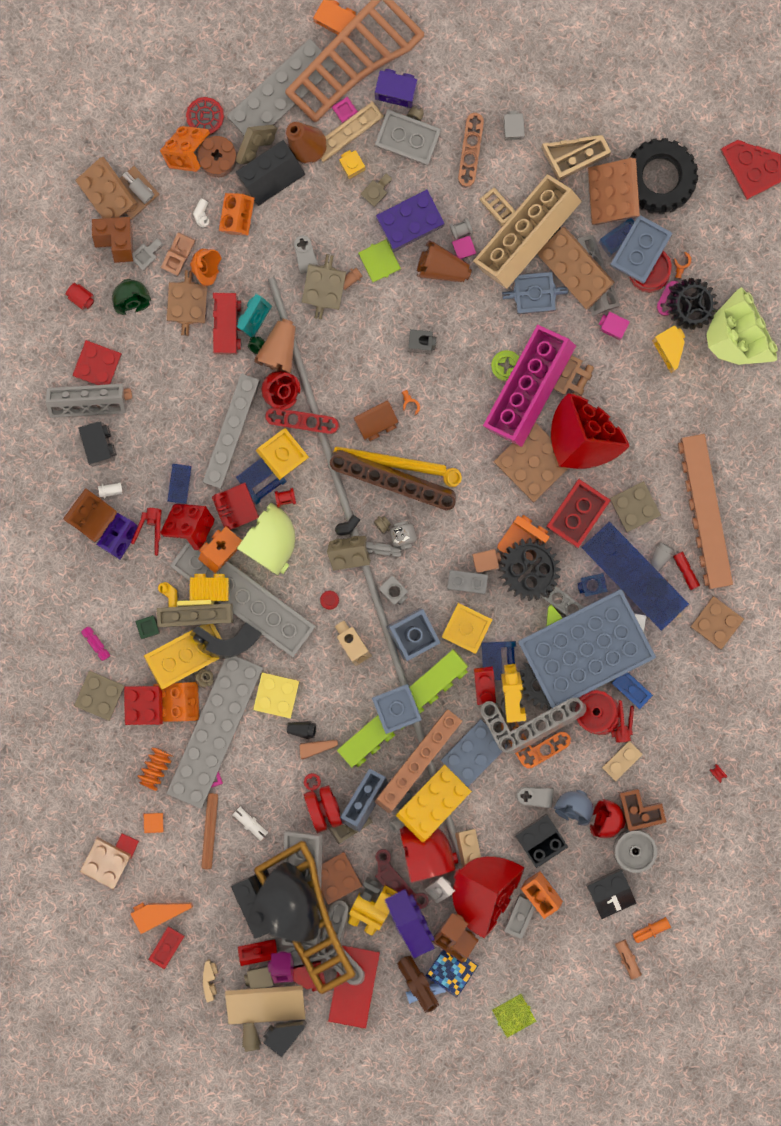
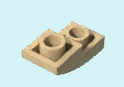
M210 959L206 960L203 971V988L206 1002L213 1001L215 999L214 995L217 994L214 983L210 984V981L216 979L215 974H218V969L215 962L211 963Z

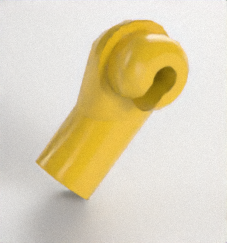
M167 582L160 583L158 591L168 597L169 607H178L177 589Z

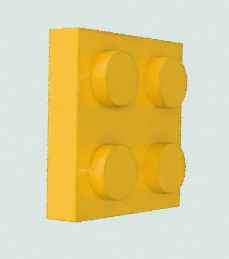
M286 428L255 450L279 480L309 458Z
M458 603L442 638L476 654L493 619Z

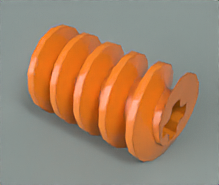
M152 747L151 750L155 754H148L151 762H144L148 768H141L144 775H138L137 777L141 780L140 784L157 791L158 788L155 784H161V780L158 777L165 776L161 770H168L165 763H171L172 761L168 756L173 755L159 748Z

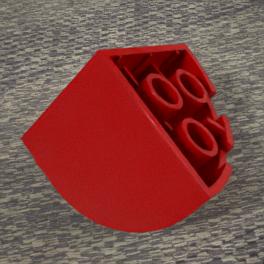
M570 393L559 403L551 426V443L559 467L573 469L592 468L608 463L624 453L630 445L620 427H615L609 420L610 416L599 406L595 408L588 404L589 400Z
M406 825L400 829L411 882L439 876L456 869L455 864H458L456 852L452 853L450 843L442 830L437 828L426 841L422 842Z
M488 856L473 859L462 869L459 868L454 875V892L452 893L453 904L457 914L464 918L465 922L468 923L467 927L483 938L492 931L497 924L496 920L501 912H505L512 900L509 897L514 889H517L525 867L505 858Z

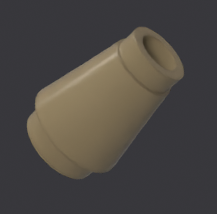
M243 1024L242 1047H244L245 1052L260 1050L261 1042L255 1024Z

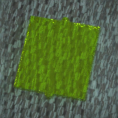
M522 994L492 1009L498 1020V1026H501L507 1038L537 1022L530 1010L531 1006L527 1005Z

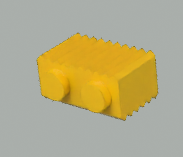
M194 574V577H190L189 601H229V578H225V574H213V578H206V574Z

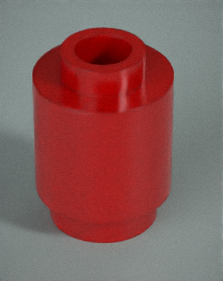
M75 282L65 293L68 299L82 310L85 308L89 309L95 301L93 299L94 295Z

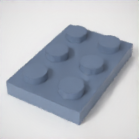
M641 215L638 216L610 266L644 284L673 233Z
M480 719L441 761L469 787L503 751L498 747L489 727Z

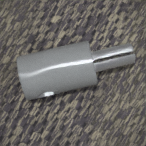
M128 172L123 174V177L130 183L128 188L144 204L154 197L155 194L139 178L134 179Z

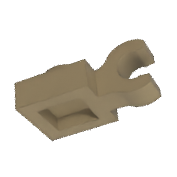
M386 173L378 184L373 180L363 190L361 195L371 205L376 207L388 194L384 188L392 181V178Z

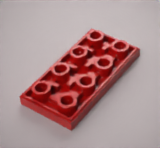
M342 945L344 950L364 970L365 978L359 985H351L346 981L334 988L328 1022L366 1029L380 952Z

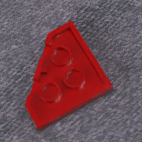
M736 140L720 149L746 200L781 183V154L757 145L745 143L741 140Z

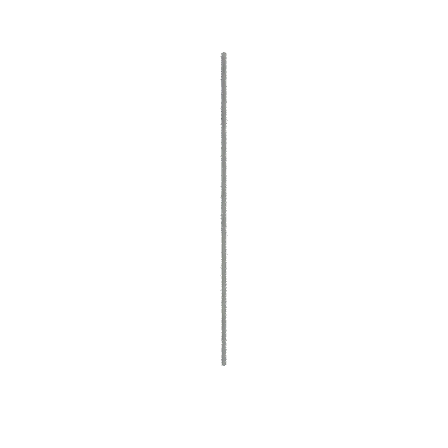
M275 277L270 278L268 282L281 321L282 319L289 320ZM294 340L293 359L311 414L320 415L296 340ZM313 417V420H314V423H315V426H316L317 420ZM321 420V425H320L319 430H322V428H321V426H323L322 420ZM318 432L346 521L348 522L353 514L339 472L334 471L330 467V459L333 453L326 433ZM357 526L351 533L352 537L359 536ZM362 566L400 686L406 685L408 682L395 643L386 628L389 624L370 566ZM418 721L413 723L420 744L425 734L421 722ZM432 760L427 766L430 777L437 772ZM450 814L445 819V823L459 862L461 859L455 835L457 832Z

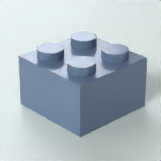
M421 608L386 626L405 661H409L441 643L427 615Z

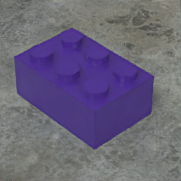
M428 190L376 215V219L393 252L435 232L445 225Z
M404 889L384 899L394 923L414 959L435 949L432 943L435 938L413 895L409 896Z

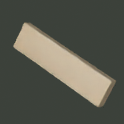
M373 101L325 136L327 147L324 155L320 158L323 163L384 118Z

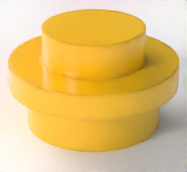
M449 468L443 474V481L449 487H456L462 480L461 473L456 468Z

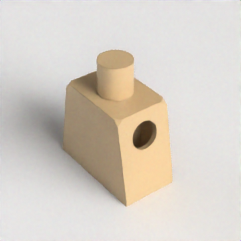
M345 621L335 626L340 634L337 636V639L355 666L372 657L353 627L349 628ZM353 638L351 643L347 642L348 639Z

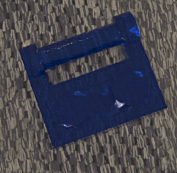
M262 458L236 476L240 484L246 483L251 498L256 505L279 485H284L287 482L284 477L281 480L276 478L255 494L252 489L273 474Z
M516 641L482 642V668L493 667L494 680H501V647H507V664H515L514 647H516Z

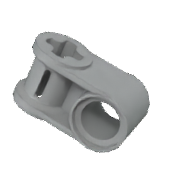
M304 235L297 237L294 247L300 274L307 273L309 264L318 266L310 239ZM300 240H304L305 243L308 242L306 249L302 250L301 247L297 246L300 244Z
M521 787L516 792V798L523 805L552 808L554 788ZM525 791L530 795V798H526V801L520 797Z

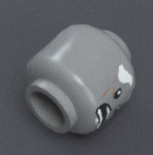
M408 521L393 524L394 527L390 530L393 545L401 547V550L412 548V544L417 541L414 525L408 523Z

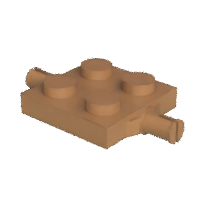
M185 270L184 281L180 283L169 282L167 321L182 324V336H184L185 328V336H189V325L194 323L205 324L207 286L192 282L193 272L191 270L189 271V278L188 270Z

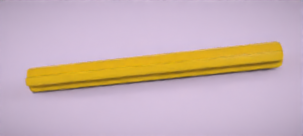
M337 446L334 448V452L343 450L387 467L443 476L446 471V466L441 464Z

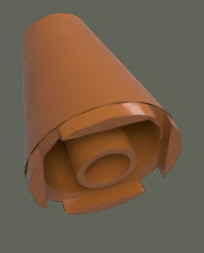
M292 122L287 126L286 135L289 148L297 161L304 164L314 163L324 155L327 147L326 137L320 129L300 122Z
M429 240L425 246L428 249L421 253L417 266V272H419L416 274L417 277L464 282L465 279L468 280L470 278L472 269H469L470 265L434 241Z

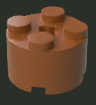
M212 136L204 139L198 149V161L203 171L209 176L224 177L232 172L236 166L237 154L232 142L227 138ZM217 153H220L221 157H219L218 161H216L213 156H216Z

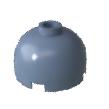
M581 790L565 792L559 797L554 806L557 815L568 821V817L577 820V825L581 826L589 825L593 815V804L587 797V794Z

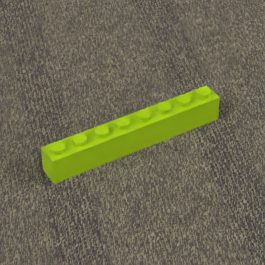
M455 649L450 651L410 686L420 714L424 711L423 706L427 702L431 705L439 698L437 694L442 689L446 692L454 685L452 681L456 677L460 680L468 673L466 669L469 665ZM377 715L337 751L351 768L355 765L359 767L366 761V755L376 753L381 748L379 744L384 740L388 742L395 734L394 731L385 733L380 718Z

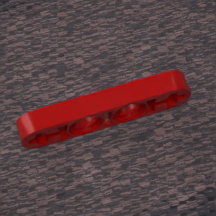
M271 408L265 415L266 421L276 426L327 434L336 433L340 427V423L336 418L318 414ZM274 411H276L277 415L284 416V424H282V419H275V422H273L270 414H274ZM291 414H296L298 417V422L295 425H291L288 421ZM310 417H314L317 420V424L313 428L307 425V419ZM321 418H323L322 422L329 423L332 420L335 428H331V431H329V427L321 426L322 430H319Z

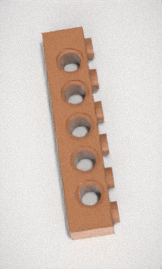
M447 709L374 802L387 813L392 812L462 723V720Z

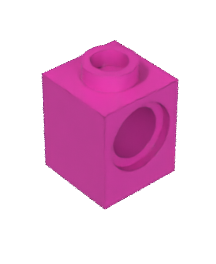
M609 311L607 316L603 314L598 325L602 326L600 331L621 340L630 321Z

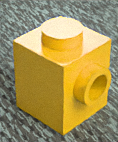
M349 150L341 155L342 158L339 159V163L348 179L366 170L356 150L353 152Z

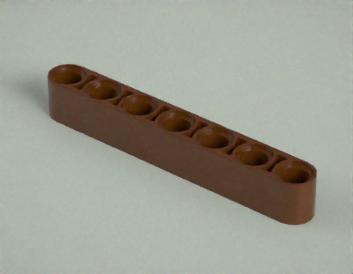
M337 450L331 456L330 467L336 472L443 510H451L455 506L456 493L449 488L343 450ZM340 457L344 460V463L337 464L334 459ZM359 464L362 469L356 471L352 468V465ZM376 470L380 473V476L373 477L370 472ZM396 477L398 482L395 484L390 483L388 478ZM413 483L416 489L409 490L406 485ZM426 490H432L434 492V495L427 496L424 492ZM449 496L452 498V502L446 503L442 498Z

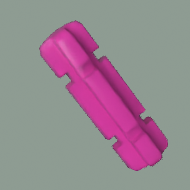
M88 626L81 631L83 636L88 639L87 641L95 653H98L101 661L110 657L107 649H104L102 642L93 634L94 631L91 627Z

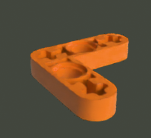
M509 722L515 724L513 730L520 727L517 722ZM501 723V730L503 731L504 725ZM560 731L534 747H531V745L527 746L530 751H526L528 755L534 756L532 765L524 763V760H526L524 754L521 756L518 752L515 754L524 767L533 768L567 748L571 743V738L568 733ZM522 733V738L527 740L524 733ZM559 735H561L562 737L566 736V744L563 745L560 743L556 745V747H558V750L555 751L554 746L549 741L553 739V742L555 743L559 740ZM508 740L509 744L512 747V740ZM547 744L551 747L549 755L541 754L540 748L542 745Z

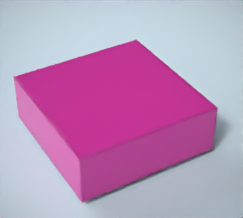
M348 96L332 106L333 111L342 124L358 112Z
M470 235L452 242L458 258L464 259L476 254Z

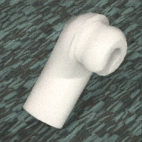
M201 198L193 212V216L197 225L206 227L209 224V218L205 214V209L209 202Z

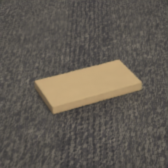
M303 986L225 991L228 1024L305 1019Z

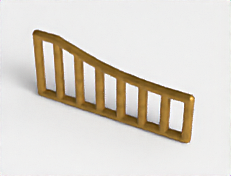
M300 841L256 866L254 872L261 885H263L267 879L263 871L301 850L306 861L295 867L301 872L309 868L311 880L307 883L310 888H313L318 900L316 904L321 916L319 929L325 927L329 937L307 950L303 948L301 942H291L320 994H324L352 979L356 973L330 921L319 884L315 860L306 843ZM333 945L337 955L314 968L309 957ZM341 962L346 973L323 985L318 974Z

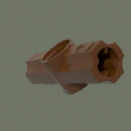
M412 956L403 957L397 965L406 979V984L413 996H416L424 1012H432L439 1006V1003L430 989V984L423 972H420Z

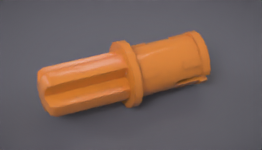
M664 917L653 924L648 923V926L634 932L633 938L636 943H640L652 936L655 938L657 934L670 929L671 926L667 918Z

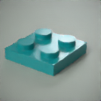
M255 294L248 301V308L239 317L237 322V328L250 338L255 337L272 307L258 294Z

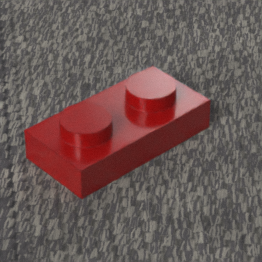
M493 667L475 668L474 678L477 705H483L488 701L496 703Z
M168 926L148 960L165 970L185 935Z
M275 939L238 946L241 966L270 961L271 954L278 952Z

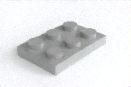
M387 110L374 146L428 166L441 129Z

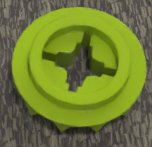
M504 350L494 356L491 368L496 378L503 381L508 380L514 368H508L506 374H504V367L498 364L505 363L507 358H509V364L515 367L520 357L513 351Z

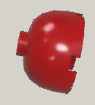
M279 370L266 376L261 386L262 397L265 402L279 410H285L293 406L297 401V394H300L301 390L300 382L296 376Z
M603 799V801L599 800L593 810V815L596 814L594 825L590 824L591 834L599 838H612L625 826L623 811L613 801Z

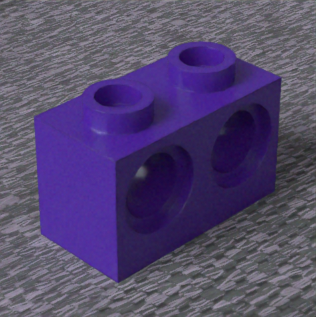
M117 513L96 545L121 560L131 544L138 525Z

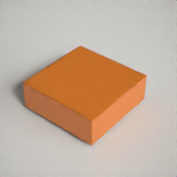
M163 813L144 814V833L164 832Z

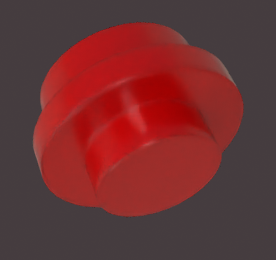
M325 591L320 597V603L323 608L332 610L338 606L339 597L334 591Z

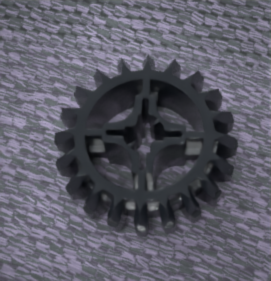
M689 278L688 281L683 279L681 284H675L676 289L672 288L670 290L673 296L668 295L667 297L671 300V303L666 304V306L671 307V310L667 313L674 314L671 320H677V326L683 324V329H688L689 327L691 330H695L696 327L700 329L703 327V324H709L708 319L714 318L711 312L717 311L716 308H713V305L718 304L717 301H713V298L717 295L711 294L713 288H707V282L702 283L701 279L694 280V278ZM690 288L696 289V292L692 293L691 296L683 294ZM702 298H704V306L701 303ZM680 302L683 305L682 310L680 309ZM694 311L701 314L693 320L687 318Z

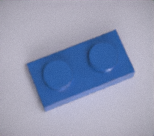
M629 673L616 678L611 683L638 709H641L653 696Z

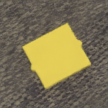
M211 600L177 601V606L179 607L214 604V601Z

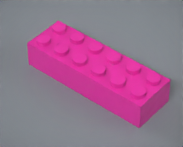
M537 324L483 426L490 432L522 447L576 345L570 339Z

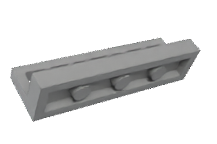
M589 235L576 239L608 274L594 236ZM585 241L589 242L590 250L587 249ZM613 285L590 308L592 316L621 306ZM607 295L610 297L612 301L611 305H609L607 301Z
M123 384L47 388L46 406L49 417L125 413ZM111 404H120V407L110 406ZM92 405H99L100 408H93V407H91V406H92ZM79 406L81 409H74L72 407ZM52 407H60L62 410L53 411Z

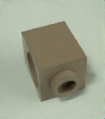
M268 965L248 969L247 975H244L246 986H250V989L266 988L274 985L271 973L268 971Z

